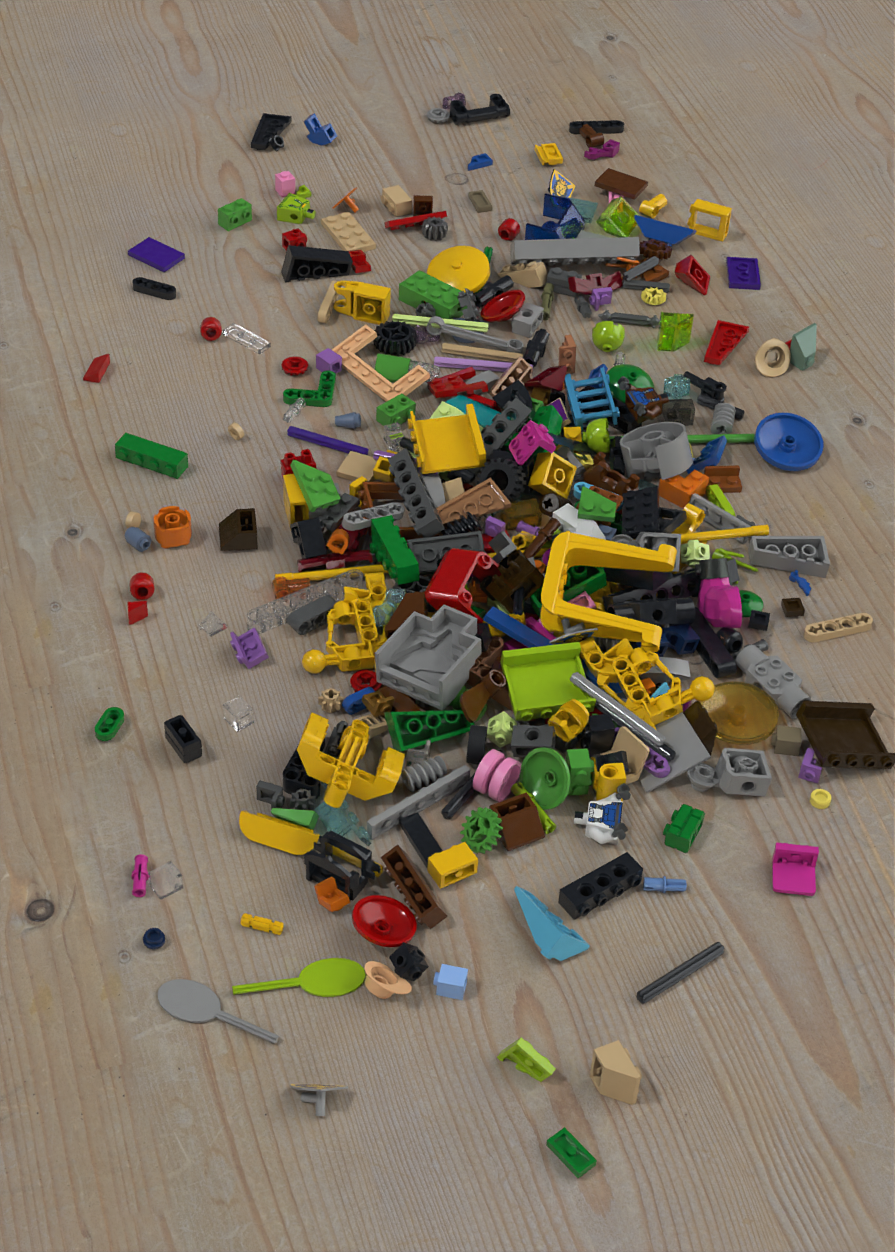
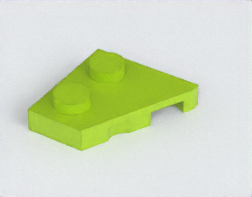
M522 1037L503 1049L497 1056L502 1062L507 1058L517 1063L515 1066L517 1070L529 1074L540 1082L551 1076L556 1069L546 1057L538 1053L531 1043Z

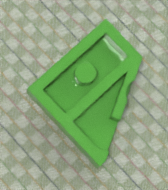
M582 486L578 518L614 522L617 503Z

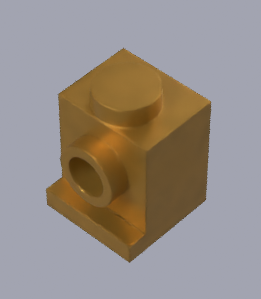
M534 387L530 397L543 401L544 406H547L550 403L551 390Z

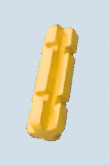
M244 913L241 917L242 926H252L253 929L265 932L272 931L273 934L277 935L282 934L283 922L276 920L272 922V919L259 916L252 917L251 914Z

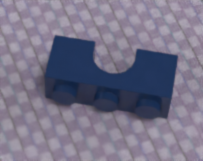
M689 624L662 628L660 647L654 653L658 654L659 657H663L667 647L674 649L678 655L694 653L700 637ZM637 642L636 645L641 647V642Z

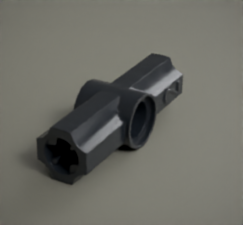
M506 275L494 283L487 282L483 289L475 294V306L480 308L494 297L511 289L514 286L511 277Z
M545 329L536 331L533 339L528 341L523 359L528 364H532L533 367H536L539 358H543L546 344L550 336Z
M615 436L613 439H610L609 466L610 469L624 476L625 463L620 446L622 437Z

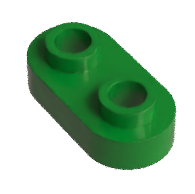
M111 707L103 713L95 725V736L98 740L109 741L115 737L125 720L124 711L121 708Z

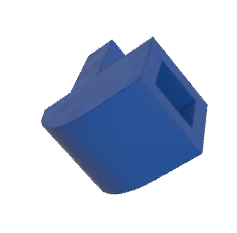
M315 113L303 121L310 132L307 138L314 144L326 145L337 137L331 123L321 126Z

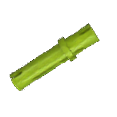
M521 782L513 784L510 791L515 796L527 792L537 807L544 832L546 834L552 833L556 829V824L536 802L535 796L529 793Z

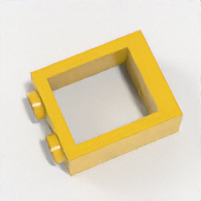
M697 199L690 206L689 213H691V217H689L687 225L689 229L696 230L695 234L723 242L728 235L732 208ZM697 212L721 217L719 230L697 224Z

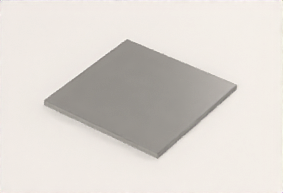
M683 712L655 725L657 731L666 737L664 744L674 750L676 755L673 760L668 761L670 773L666 777L657 778L643 768L639 780L647 793L711 758ZM656 762L654 763V764L656 765V768H657V769H658V768H661V769L664 768V766H663V767H660V766H658V765L656 764Z

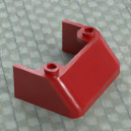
M452 548L445 553L425 590V598L437 611L443 605H446L477 618V624L483 623L484 620L470 608L473 602L472 595L464 587L471 574L480 581L494 574L500 576L499 565L485 552Z

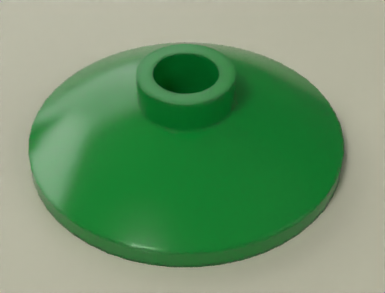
M739 590L742 617H750L751 610L762 612L764 604L757 594L747 590Z

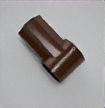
M584 124L580 128L579 133L586 140L588 148L604 144L602 133H596L588 124Z

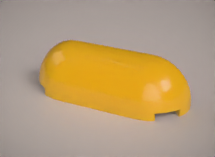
M246 810L240 812V829L248 839L295 855L306 854L311 849H314V842L318 843L320 834H314L312 829L258 812L257 815Z

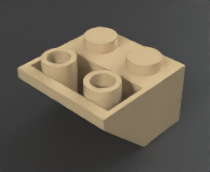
M619 1040L594 1049L589 1076L601 1095L633 1105L637 1100L642 1075L639 1068L634 1066L630 1060L629 1051L627 1048H623Z

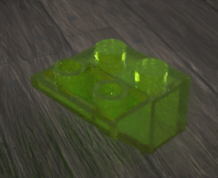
M661 312L657 336L658 351H676L690 343L694 314Z

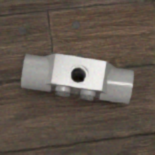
M749 645L738 654L735 662L746 674L744 687L766 709L783 710L791 719H797L796 713L803 701H812L800 689L802 679L778 656H766L756 645Z

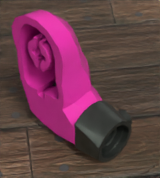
M727 558L699 560V564H695L696 576L699 575V579H701L697 608L713 627L741 628V597L738 587L730 586Z

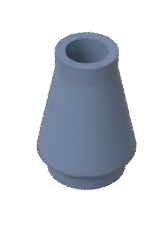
M352 412L335 416V425L356 429L361 427L360 413Z

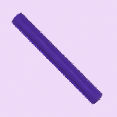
M290 426L287 430L288 436L348 454L350 451L368 455L369 449L294 426Z

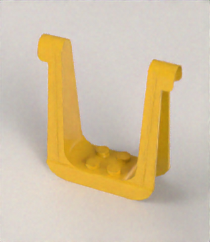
M570 531L560 533L554 539L551 546L541 592L542 608L540 621L543 627L549 632L564 633L561 620L568 618L571 627L583 622L585 630L597 628L598 630L593 637L617 640L627 638L628 641L641 642V648L645 652L649 650L657 652L662 636L661 627L568 603L563 600V589L567 583V570L570 567L579 565L671 572L674 569L677 549L671 545L661 544L658 551L571 533Z

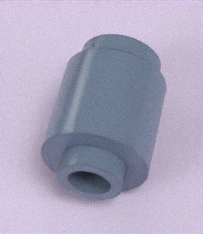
M130 527L126 530L124 535L126 542L140 552L150 547L151 537L141 529Z

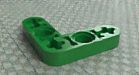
M329 370L323 371L320 376L318 390H284V403L300 406L329 407L333 401L336 374Z

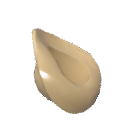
M777 338L764 342L755 355L757 370L766 377H777L785 373L790 364L791 355L789 347Z

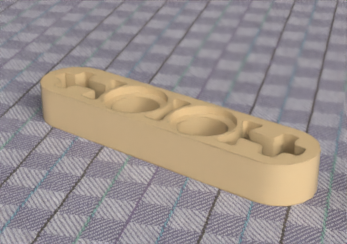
M332 280L318 312V322L327 323L334 303L340 295L334 291V284L338 281Z
M858 613L809 624L805 627L804 638L814 643L865 632L871 629L873 618L867 613ZM842 624H848L851 627L847 628L844 627ZM825 628H832L834 631H828Z

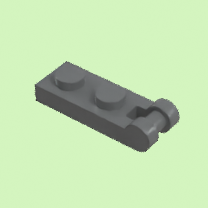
M344 493L337 505L331 506L322 516H318L319 520L323 522L327 530L335 531L342 523L344 515L353 512L360 505L359 498Z

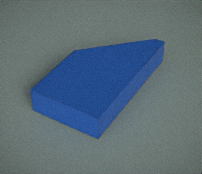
M486 153L473 156L468 164V171L493 165V160Z

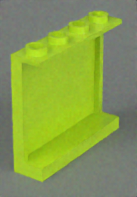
M579 642L502 651L500 663L506 679V686L516 721H530L538 718L548 719L564 703L571 699L581 702L588 712L594 711L596 698H592L570 681L571 675L576 672L586 678L580 659L581 646Z

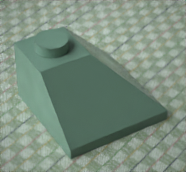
M816 323L809 325L792 336L790 364L802 371L811 367L815 362Z

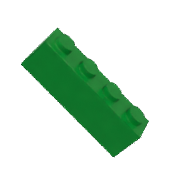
M126 432L115 443L117 459L178 479L188 468V453Z

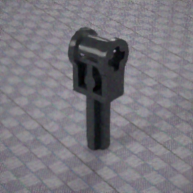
M688 371L684 373L683 379L700 388L702 395L724 402L726 384L717 382L710 377L703 380Z

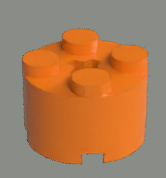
M167 506L161 508L159 513L154 515L155 539L161 544L162 548L168 549L190 543L192 536L191 515L187 510H180L178 506Z

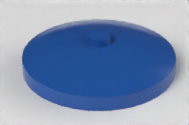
M775 413L765 417L757 426L754 435L756 449L762 458L771 465L787 471H801L812 467L819 460L824 447L823 438L819 430L807 419L792 413Z

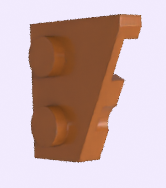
M647 257V258H644V259L640 260L639 262L642 263V262L646 261V260L649 259V258H648V257ZM658 264L640 274V277L644 281L658 282L669 277V271Z

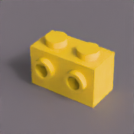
M466 842L453 845L447 850L428 857L427 871L440 889L477 873L478 858Z

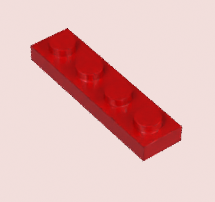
M441 211L384 222L385 229L397 230L400 229L399 226L405 225V228L413 227L414 223L423 225L424 220L428 219V217H440L443 219L447 217V212Z

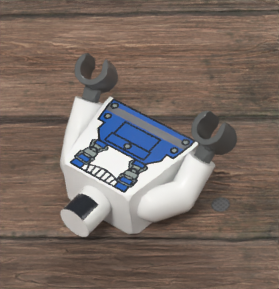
M625 783L619 785L617 788L618 794L615 792L604 799L590 801L588 812L575 811L574 824L586 825V837L592 838L599 844L610 843L618 845V840H623L626 837L625 832L628 829L624 823H621L623 804L621 798L623 800L630 799L631 794L628 785Z

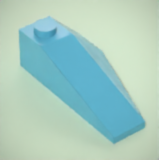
M518 886L514 888L534 941L542 949L540 953L550 960L555 958L563 961L590 947L574 929L570 930L563 925V920L548 911L549 908L531 892Z

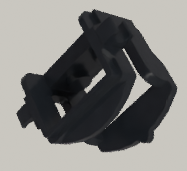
M327 831L323 836H319L321 844L314 842V849H311L304 855L306 880H314L320 883L329 877L335 878L337 888L346 893L350 901H353L367 885L369 878L375 879V872L373 871L380 873L381 866L373 862L371 850L333 831ZM333 846L361 860L360 877L358 872L354 870L348 872L342 865L332 859Z

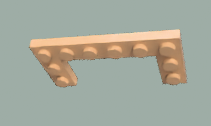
M366 324L332 349V351L342 357V367L385 402L401 393L407 396L430 378L429 372L417 365L392 384L356 356V352L377 337L376 332Z

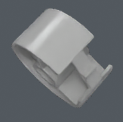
M659 422L645 425L628 432L620 440L628 478L631 474L649 471L651 473L660 472L661 479L664 480L683 473L693 464L686 427L681 423Z

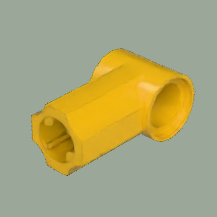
M659 194L650 201L644 200L639 207V212L655 218L659 210L667 205L665 195Z
M521 531L518 535L512 537V542L517 547V550H526L537 536Z

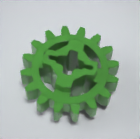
M478 807L477 811H471V817L466 815L467 822L462 823V826L465 828L460 832V834L464 835L461 842H466L472 852L485 854L486 850H492V844L497 846L496 839L501 838V835L498 833L503 829V827L499 826L502 820L497 817L498 813L486 807L484 809Z

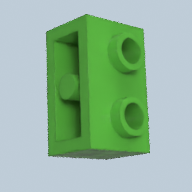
M242 198L218 209V225L227 231L252 221V204Z
M401 393L376 408V421L387 429L392 430L405 423L407 419H410V411H413L415 415L416 403Z
M588 748L567 750L566 763L570 773V788L567 795L588 794L589 786H592L591 772H594V761L590 760Z

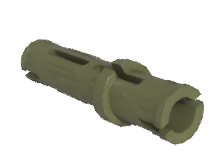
M551 283L544 285V292L541 295V307L544 308L543 320L550 318L551 304L554 299V285Z

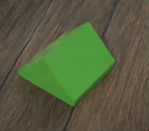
M377 353L375 370L390 382L395 383L411 371L413 367V361L410 358Z

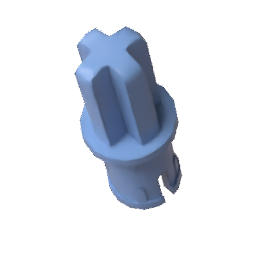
M663 876V878L644 877L643 891H663V893H666V891L684 892L687 887L686 880L666 879V876Z

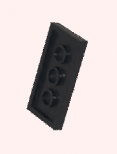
M658 486L622 493V534L636 539L640 532L659 533Z

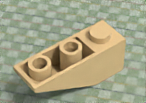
M533 261L529 264L505 265L498 273V276L505 277L508 275L513 282L532 288L543 286L547 282L548 274L543 262L536 263V261Z

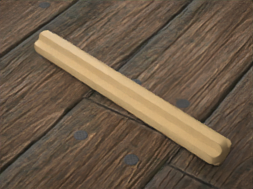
M448 343L442 344V353L506 362H515L520 356L523 358L521 353Z

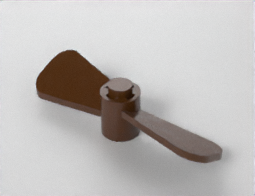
M501 656L495 659L489 673L476 686L461 695V708L470 723L477 720L487 700L492 698L506 684L500 663Z

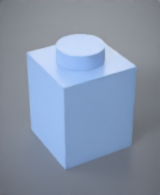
M442 964L440 972H435L433 985L437 986L436 995L463 1000L467 985L468 969Z

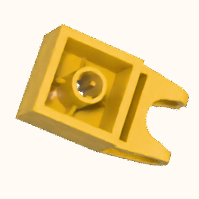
M338 281L334 284V291L346 298L335 301L334 309L337 312L352 316L354 320L378 325L380 323L385 324V321L388 320L390 316L391 288L356 281Z

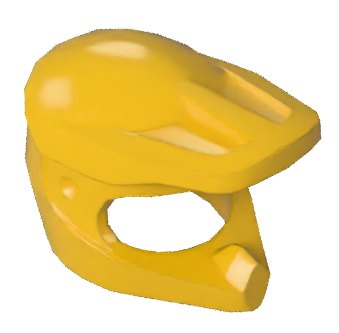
M571 699L564 703L550 717L548 725L554 726L555 734L560 739L570 742L587 725L589 712L581 702Z

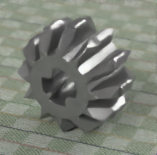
M428 217V219L424 220L422 234L425 238L436 241V239L442 240V238L446 237L448 226L445 219Z

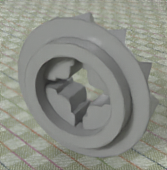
M434 108L427 112L428 120L438 124L439 122H447L450 118V113L442 108Z

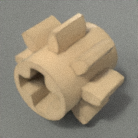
M332 688L322 691V696L318 697V705H322V711L334 713L340 710V705L343 702L340 691Z

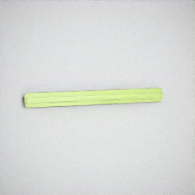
M393 314L392 316L394 322L399 320V322H405L413 326L427 327L431 318ZM443 319L445 324L475 332L486 333L489 328L488 323ZM431 323L432 327L440 328L438 324Z

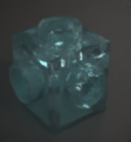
M674 374L673 377L665 378L664 393L669 397L682 399V397L689 395V378H685L682 374Z

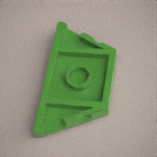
M292 461L290 466L310 512H315L319 507L324 509L339 503L341 498L330 474L299 461Z

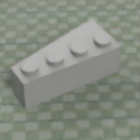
M824 536L751 537L748 548L751 565L789 572L798 570L800 574L826 578L830 562Z

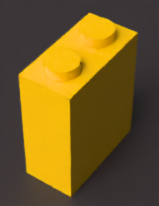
M283 475V500L290 527L293 523L308 520L309 508L295 475Z

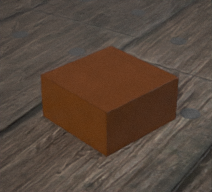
M414 195L413 216L432 213L433 196Z

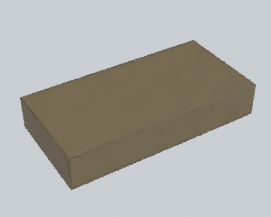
M483 190L469 192L468 197L478 213L492 211V205Z

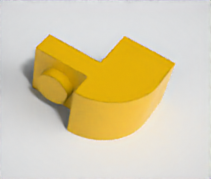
M387 450L388 453H393V454H397V453H398V452H394V451H391V450ZM379 456L373 469V474L377 480L394 482L395 476L391 474L388 468L391 466L388 458Z

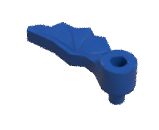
M798 570L791 572L789 580L792 582L797 581L799 587L808 596L811 591L810 583L806 579L798 577Z

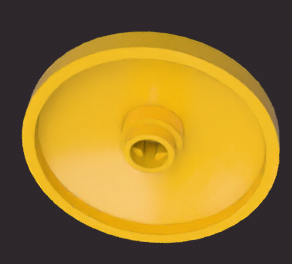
M455 246L437 254L431 260L427 268V274L465 293V288L475 293L488 281L490 265L486 255L479 249L470 246Z

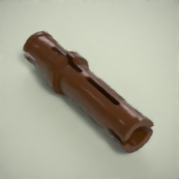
M552 517L546 526L538 531L537 537L523 552L527 559L534 558L544 544L552 539L553 533L561 526V523L556 518Z

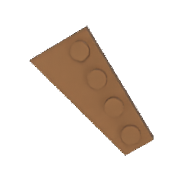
M489 478L436 509L444 527H447L448 522L454 525L453 519L460 522V515L467 518L466 512L474 514L477 518L510 508L511 502L495 482Z

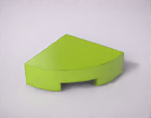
M305 185L299 187L296 195L308 198L311 197V191Z

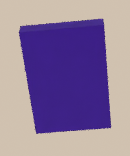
M150 237L128 250L129 256L162 272H166L185 259L184 253Z
M726 257L729 288L760 290L761 282L757 258Z

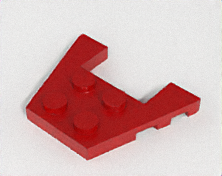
M473 367L427 382L428 389L435 398L457 396L458 392L464 391L467 394H474V390L482 389V392L489 391L485 381L466 384L463 381L476 376V371Z

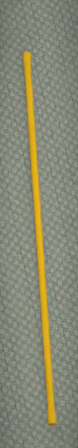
M766 524L746 528L681 534V543H688L689 540L708 541L748 536L769 535V526ZM551 547L541 548L534 558L543 557L545 551ZM488 553V555L493 558L496 553ZM382 564L300 573L290 572L275 574L276 585H284L294 582L363 576L365 573H388V571L384 570Z

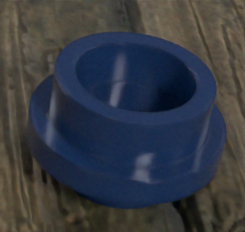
M158 928L148 929L143 936V944L149 949H158L165 943V935Z

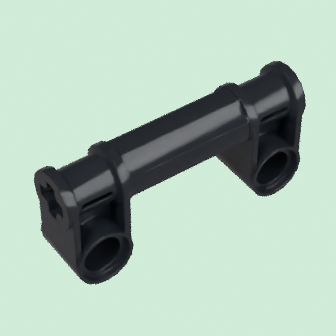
M491 94L489 107L467 110L462 101L453 100L450 103V118L455 125L463 122L470 123L494 119L499 116H510V107L500 94Z

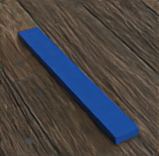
M494 606L484 616L483 620L528 648L554 645L549 642L551 640ZM581 659L586 679L598 687L597 678L589 671L584 660ZM609 683L607 685L615 693L623 692L619 683Z

